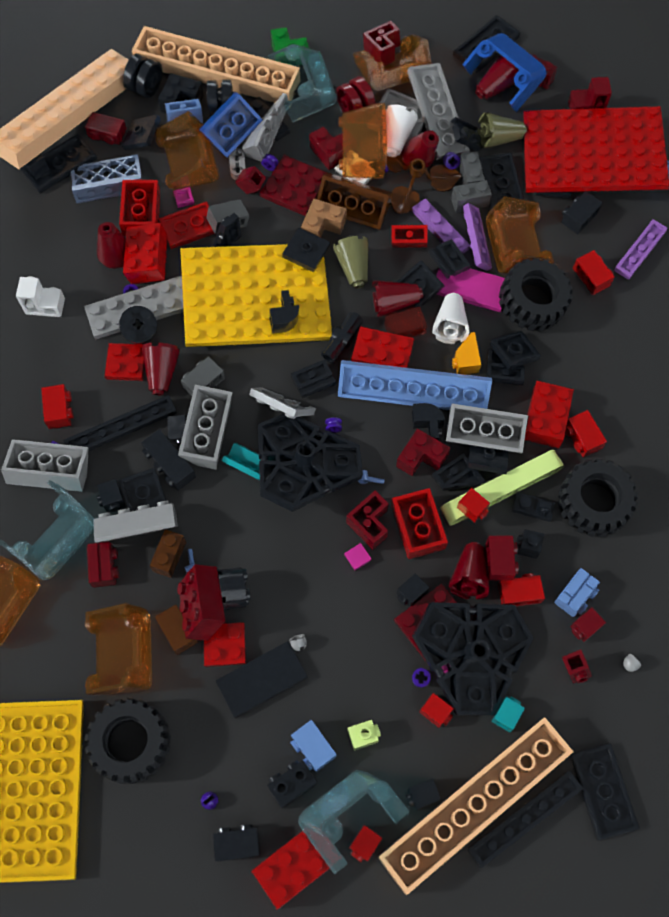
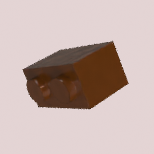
M164 530L150 563L153 572L172 578L186 544L183 535Z
M176 604L155 616L176 655L198 643L197 640L185 638V631L182 629V612H180Z

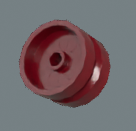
M357 76L350 80L349 84L344 83L337 87L336 97L339 106L350 121H356L363 114L367 115L375 111L376 101L374 94L363 77Z

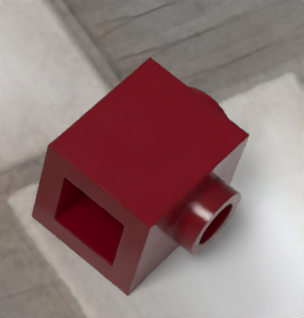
M255 166L243 169L235 183L246 194L256 193L260 190L266 177Z
M591 607L570 627L572 628L573 635L585 642L606 622Z
M582 650L562 657L573 684L584 683L592 677Z

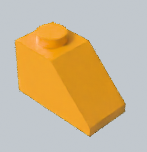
M475 332L469 334L456 350L455 358H452L453 369H456L457 374H475L480 371L481 360Z

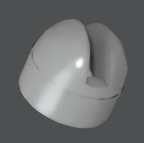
M299 634L289 639L295 651H300V647L304 650L307 646L304 634Z
M632 654L627 655L623 661L624 668L629 672H634L642 666Z

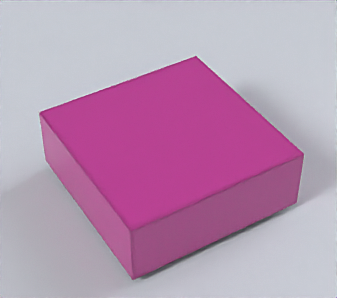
M190 187L173 191L178 208L195 204Z
M361 543L344 553L354 571L372 560Z

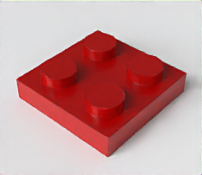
M109 343L105 369L106 380L143 381L145 363L142 346L144 344Z
M244 623L222 624L209 640H204L205 667L246 664Z

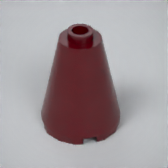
M502 55L499 56L476 86L477 96L480 99L487 100L515 86L514 77L519 69H516Z
M428 130L407 140L401 151L402 160L406 166L410 165V162L414 159H422L426 168L431 166L439 143L437 133Z
M111 222L102 223L98 227L97 257L105 267L116 269L124 266L126 238Z
M378 280L372 282V287L376 289V292H373L375 312H378L377 317H382L419 303L420 299L423 298L422 288H419L418 284Z
M146 343L142 346L149 391L153 392V395L163 396L169 390L180 353V348L177 349L178 346L158 343L157 346H152V343Z
M471 542L465 545L449 582L450 591L458 597L469 599L470 596H476L477 600L485 598L489 594L490 588L485 549L478 542Z

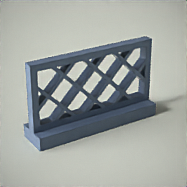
M138 154L83 164L77 168V171H84L81 176L75 174L74 170L71 171L72 192L76 204L120 196L122 194V180H142ZM136 161L132 166L127 165L129 162ZM112 165H118L115 169L110 168ZM95 168H101L97 173L93 171ZM123 168L127 170L124 174L119 172ZM106 171L110 173L107 177L103 176ZM89 174L93 176L90 180L86 179Z

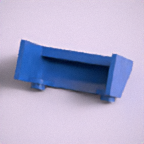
M499 33L480 42L462 65L471 75L484 58H489L497 51L517 67L519 71L514 77V83L520 90L509 102L512 109L517 112L544 80L547 71L542 63L507 35Z

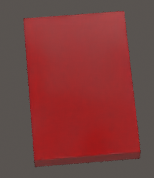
M207 201L158 218L159 223H161L168 234L167 241L171 249L215 234L206 218L209 207Z

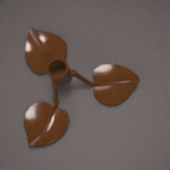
M385 152L387 168L391 172L399 173L403 169L405 171L410 169L412 176L408 189L405 186H398L392 190L391 205L398 214L411 212L412 207L419 203V194L411 190L415 178H420L423 173L426 174L428 179H432V187L440 192L450 190L461 178V173L455 169H449L445 165L432 167L429 175L422 159H414L410 162V165L406 166L402 160L401 153L396 157H390Z

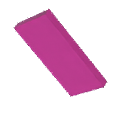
M439 268L437 278L445 287L436 295L445 297L447 294L457 293L461 295L465 303L501 312L499 292L505 278L470 268L447 279Z

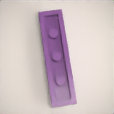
M426 198L412 207V212L424 225H428V229L441 243L452 239L462 254L470 249V244Z
M467 203L463 206L464 218L468 227L467 232L470 236L474 263L477 267L488 271L492 268L480 211L479 208Z
M653 219L617 264L614 271L629 280L668 228Z

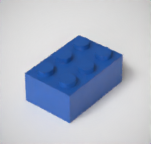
M235 92L199 130L225 157H228L263 120L243 97Z

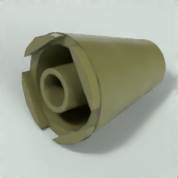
M483 113L480 116L478 123H481V127L477 130V133L481 136L483 148L520 140L527 132L523 122L492 113Z
M358 236L340 239L338 245L335 243L333 245L334 252L350 286H354L356 289L364 287L368 282L369 242L365 236H362L363 239H358Z

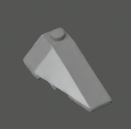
M283 93L263 116V121L244 140L242 150L246 157L262 161L264 156L269 154L290 103L287 94Z

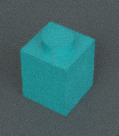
M506 697L491 722L510 733L525 708L521 706L522 703L513 697H510V699Z

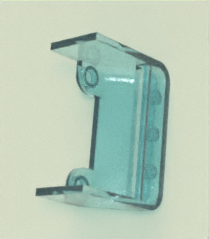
M292 44L268 55L270 60L297 66L303 64L308 81L299 86L298 98L284 103L292 122L336 103L337 95L320 51Z
M51 480L47 483L60 495L53 503V510L59 516L56 521L33 545L21 540L10 547L0 539V545L42 580L51 579L94 532L95 518L62 486Z
M361 770L351 773L306 808L299 816L301 829L334 874L348 864L334 845L343 834V828L336 819L367 793L373 801L382 805L395 824L409 813L387 782Z

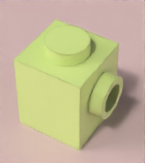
M372 720L348 727L347 729L354 751L378 743V737L381 736L378 725H373Z

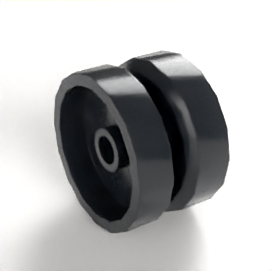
M134 54L127 62L124 70V87L143 97L151 98L161 83L162 65L160 62L148 59L141 54Z
M223 79L221 81V91H219L216 80H207L206 96L210 118L233 95L231 79Z

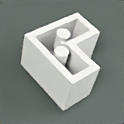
M32 276L20 277L16 298L25 314L52 317L62 316L65 297L61 289L55 287L43 288L39 279Z

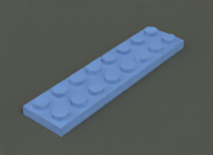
M341 360L338 397L410 406L419 403H429L444 410H450L451 404L487 409L492 378Z

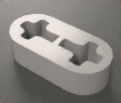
M236 148L229 155L230 174L235 180H237L241 171L246 169L244 152L239 148ZM235 156H239V161L235 160ZM236 168L240 169V173H236Z

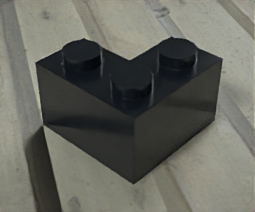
M170 73L158 97L160 111L166 113L165 103L199 99L201 103L204 96L202 82Z

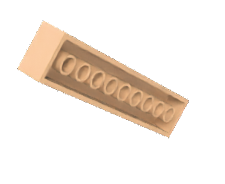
M146 26L143 27L132 49L133 55L141 54L148 59L160 62L163 73L176 74L201 81L204 84H207V80H216L219 88H221V81L223 79H231L233 92L256 98L261 97L263 100L274 103L285 93L290 102L289 107L295 95V90H297L300 83V67Z
M110 49L0 128V157L17 169L22 168L82 123L92 112H96L126 89L123 84V74L129 59Z
M544 717L389 847L378 859L405 895H408L572 754L573 750Z

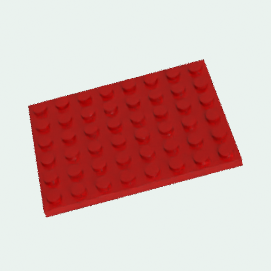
M661 106L532 110L523 112V123L527 128V132L524 134L526 193L669 189Z

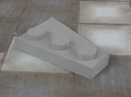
M251 388L249 394L256 398L255 401L268 404L271 409L282 411L285 413V416L293 419L300 416L314 415L316 410L312 406L301 407L299 406L300 402L296 400H283V395L265 388Z

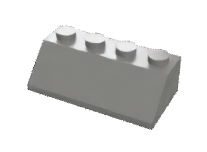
M200 385L194 386L178 456L197 466L217 470L232 403V392Z
M451 404L446 442L523 453L528 415Z
M12 439L1 471L6 484L82 492L87 478L89 449L82 446Z
M169 501L158 502L156 507L150 508L148 504L138 506L136 511L130 512V508L118 510L116 515H110V512L98 514L99 518L94 519L95 543L178 527L174 504H169Z

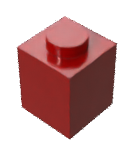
M471 488L459 501L457 508L475 523L479 518L483 520L489 513L487 509L490 502Z
M433 693L419 713L440 728L442 724L446 726L452 719L453 715L450 713L454 708Z
M364 825L349 847L352 850L350 855L359 862H362L363 859L368 861L382 840V837Z

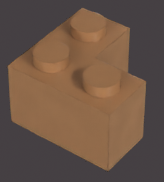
M313 198L301 229L320 238L324 230L341 235L346 223L347 209Z

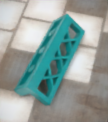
M234 443L229 455L223 456L222 462L259 480V454L238 443Z

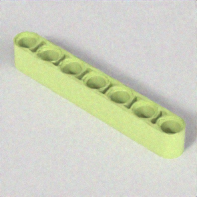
M550 450L474 490L490 502V507L557 473L564 468V464L555 450ZM465 494L445 503L440 508L450 526L468 518L457 508L459 501Z

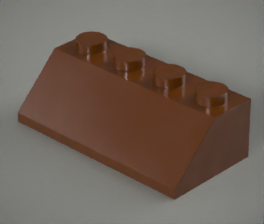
M326 173L322 176L317 200L346 208L347 220L380 230L389 210L393 192Z

